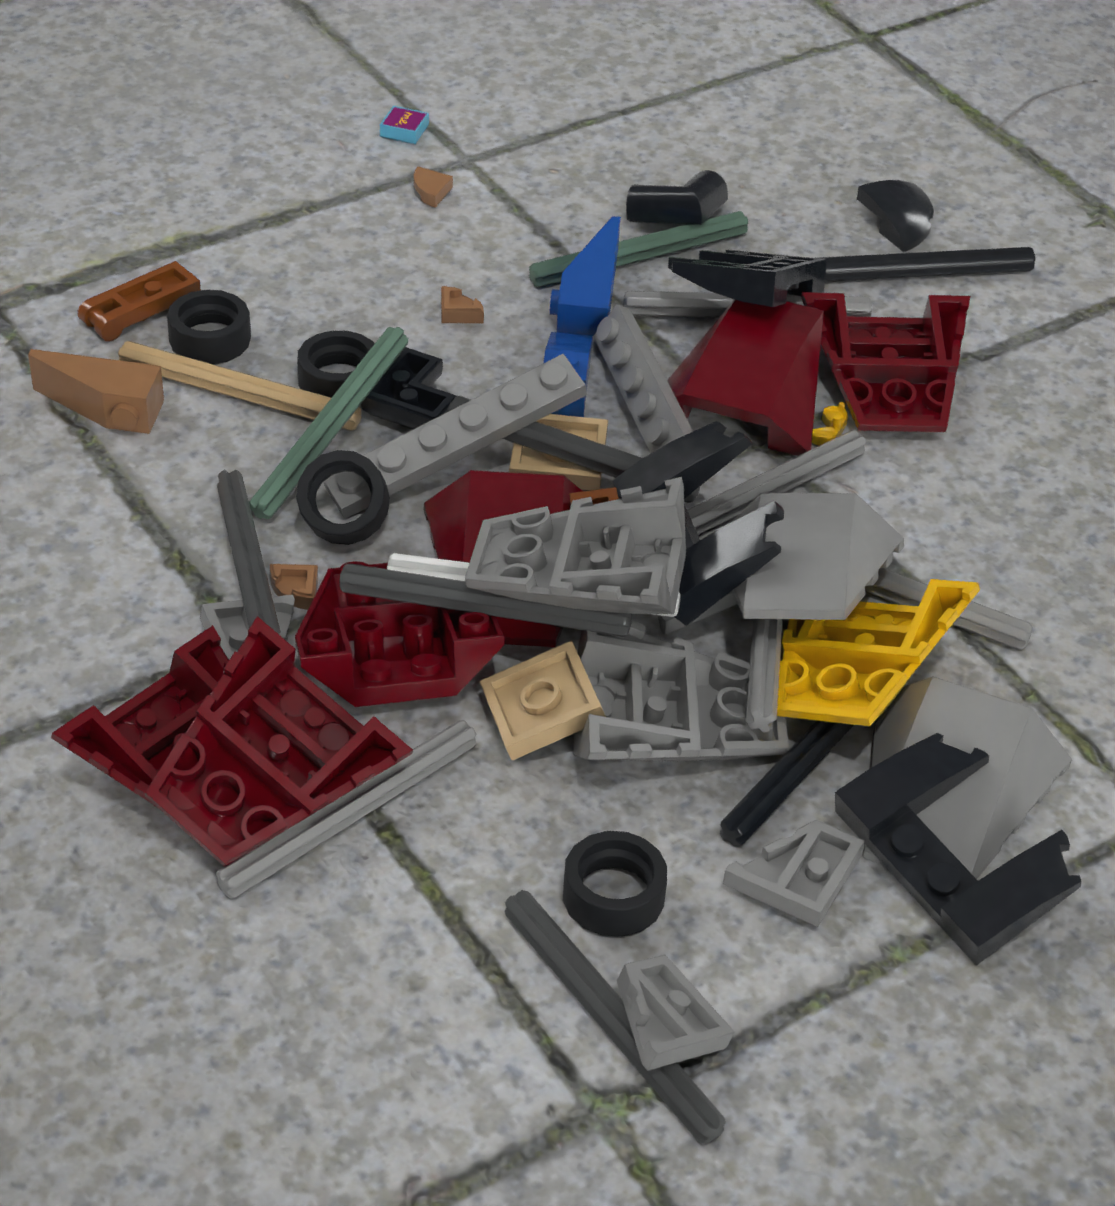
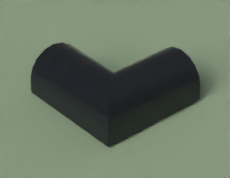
M710 170L699 172L683 186L632 185L626 200L627 220L630 222L701 225L728 200L727 185L721 175Z
M405 347L360 406L363 411L370 415L415 429L449 412V405L456 395L431 387L442 375L443 359Z

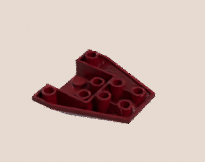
M360 561L347 562L341 565L340 568L327 570L295 635L296 649L301 668L354 707L456 696L504 646V635L496 616H489L481 612H464L344 593L340 590V574L344 565L350 563L387 569L388 563L368 565Z

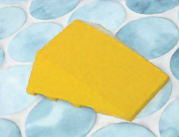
M930 579L919 606L860 601L845 620L789 619L787 630H784L782 638L784 653L783 659L780 661L777 716L871 726L892 703L917 668L980 591L979 583Z

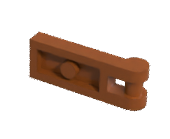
M174 261L85 300L79 306L77 315L88 327H94L95 332L101 338L110 342L117 339L124 328L169 309L179 297L190 292L201 291L200 280L177 261Z

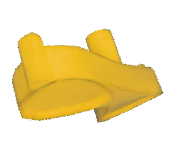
M839 402L838 406H828L823 409L821 420L826 427L813 429V444L820 446L843 433L848 421V413L844 402Z

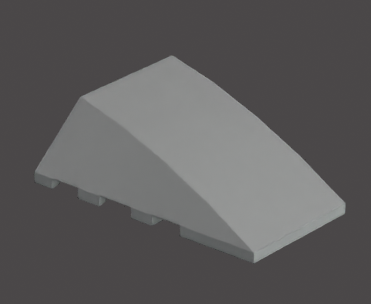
M682 477L665 480L666 489L642 494L641 486L620 490L622 499L593 505L591 497L573 500L570 510L550 514L548 506L483 520L465 576L466 586L514 599L571 609L632 614H674L686 557L684 486Z
M760 493L733 521L772 501L777 502L784 510V519L774 522L766 528L765 542L775 541L781 546V553L734 589V595L744 619L845 620L865 596V586H873L878 580V569L887 568L893 561V552L900 553L904 548V538L856 493Z
M633 621L626 636L581 630L578 655L606 717L588 715L584 729L573 734L574 756L587 760L678 762L731 760L782 755L787 752L789 743L786 717L777 716V719L773 722V729L765 733L759 728L751 729L747 725L749 662L718 652L715 658L694 651V643L675 637L673 643L647 635L645 634L647 626Z
M932 676L904 686L892 703L876 719L873 732L871 768L897 752L936 733L943 735L944 744L970 754L976 747L989 755V762L917 814L921 821L970 873L978 879L1001 851L1002 844L1011 833L1015 834L1024 823L1026 814L1036 803L1039 804L1050 791L1051 784L1058 776H1062L1070 767L1072 759L1032 708ZM864 844L863 858L883 865Z

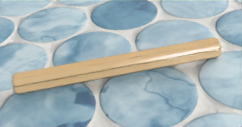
M132 341L124 342L118 351L120 361L161 366L163 378L311 420L318 416L331 399V397ZM360 406L342 429L356 430L362 418Z

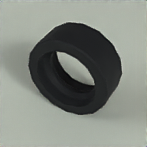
M206 289L190 292L179 297L169 307L167 314L169 342L173 352L210 364H218L239 357L249 347L251 339L250 312L246 303L238 296L222 290ZM204 323L227 325L225 328L213 331H200L191 328Z
M327 331L307 339L299 348L297 356L299 388L332 398L353 371L329 373L320 370V368L331 364L357 366L375 343L364 335L351 331Z
M335 450L320 455L307 465L298 480L296 500L301 516L317 536L333 544L350 545L366 540L380 529L388 515L390 496L381 472L369 458L355 451ZM344 471L353 472L363 477L369 485L371 493L370 504L365 513L356 520L345 524L333 523L325 519L318 511L316 504L317 491L321 484L330 476Z
M604 831L592 834L573 846L565 859L563 902L569 915L579 925L602 936L623 937L642 932L656 922L665 904L667 864L661 852L645 838L621 831ZM605 868L624 869L641 878L646 883L647 889L637 896L625 899L606 898L593 893L583 884V878L593 871Z

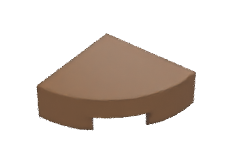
M417 166L414 171V189L421 195L422 202L436 208L452 190L453 176Z
M441 286L442 323H484V309L478 299L475 298L473 301L467 296L462 295V290L459 288Z
M270 564L272 589L277 596L293 595L295 598L294 607L308 610L317 592L318 565Z

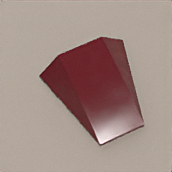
M802 292L801 299L804 306L824 310L821 346L858 431L946 432L971 296L928 295L923 318L847 316L844 293Z
M734 299L667 380L686 418L688 419L692 408L709 411L768 427L769 449L795 456L811 450L824 310L788 301L785 304L770 307Z
M470 470L424 502V513L426 521H429L430 536L438 559L470 563L483 520L548 506L550 514L570 510L569 493L583 491L565 475ZM496 617L503 632L504 644L556 647L563 628L553 625Z
M258 616L250 626L248 635L239 650L233 653L224 667V673L211 694H207L198 708L197 716L185 734L182 733L145 792L146 798L224 867L413 754V749L376 717L373 716L363 726L294 666L296 649Z
M212 625L174 651L170 671L167 675L106 716L94 705L52 732L51 739L153 804L145 797L146 790L182 733L185 734L197 716L198 708L207 694H211L224 673V667L229 661L220 646L221 638L214 626Z

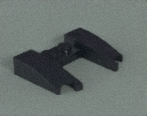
M702 250L699 251V260L669 257L668 268L673 273L710 292L741 302L775 307L786 303L787 292L802 294V292H824L827 259L738 250H726L725 253Z
M715 421L669 442L638 461L612 482L614 487L617 488L619 499H622L620 490L641 486L642 494L666 489L665 480L682 477L685 499L751 446V439L739 431L732 437H728L723 434L727 428L720 422ZM772 501L719 528L702 540L699 539L684 504L686 557L679 588V610L674 618L686 626L744 582L746 578L753 575L781 553V546L775 541L765 542L766 528L770 524L784 519V510L777 502Z
M936 733L890 756L835 792V812L860 839L865 840L864 844L977 966L1081 887L1082 881L1080 875L1068 874L1062 852L1069 851L1070 842L1063 830L1056 832L1015 856L979 881L921 821L917 814L989 762V755L976 747L970 754L944 744L943 735Z

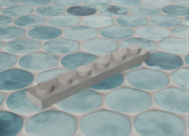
M616 304L608 317H605L600 322L597 332L593 337L651 454L669 442L693 432L631 310Z
M561 354L363 456L369 458L381 472L386 482L389 496L586 396V385L566 356ZM344 471L337 473L323 482L344 519L366 509L370 504L371 493L369 485L363 477L353 472Z

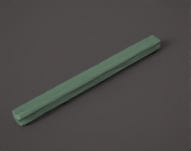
M736 211L709 218L701 225L685 224L619 241L616 267L743 235L748 231V218L742 211ZM581 251L532 263L529 266L530 281L533 282L535 287H543L561 282L562 272Z
M388 327L255 493L249 501L250 509L254 512V516L259 519L265 518L269 520L278 511L298 485V480L307 465L325 451L408 345V337L404 335L402 328Z

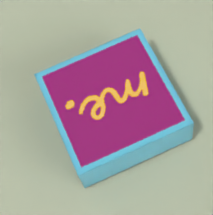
M393 106L380 124V136L416 144L429 125V113Z

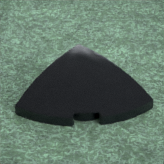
M883 180L858 187L857 200L881 219L879 233L902 252L918 246L929 235L931 231V223L929 221L933 218L934 214L933 205L925 192L916 184L902 180Z

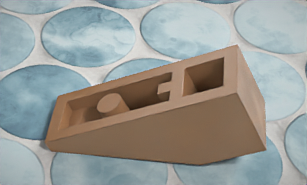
M35 349L30 350L28 357L33 390L105 428L150 434L164 403L161 366Z

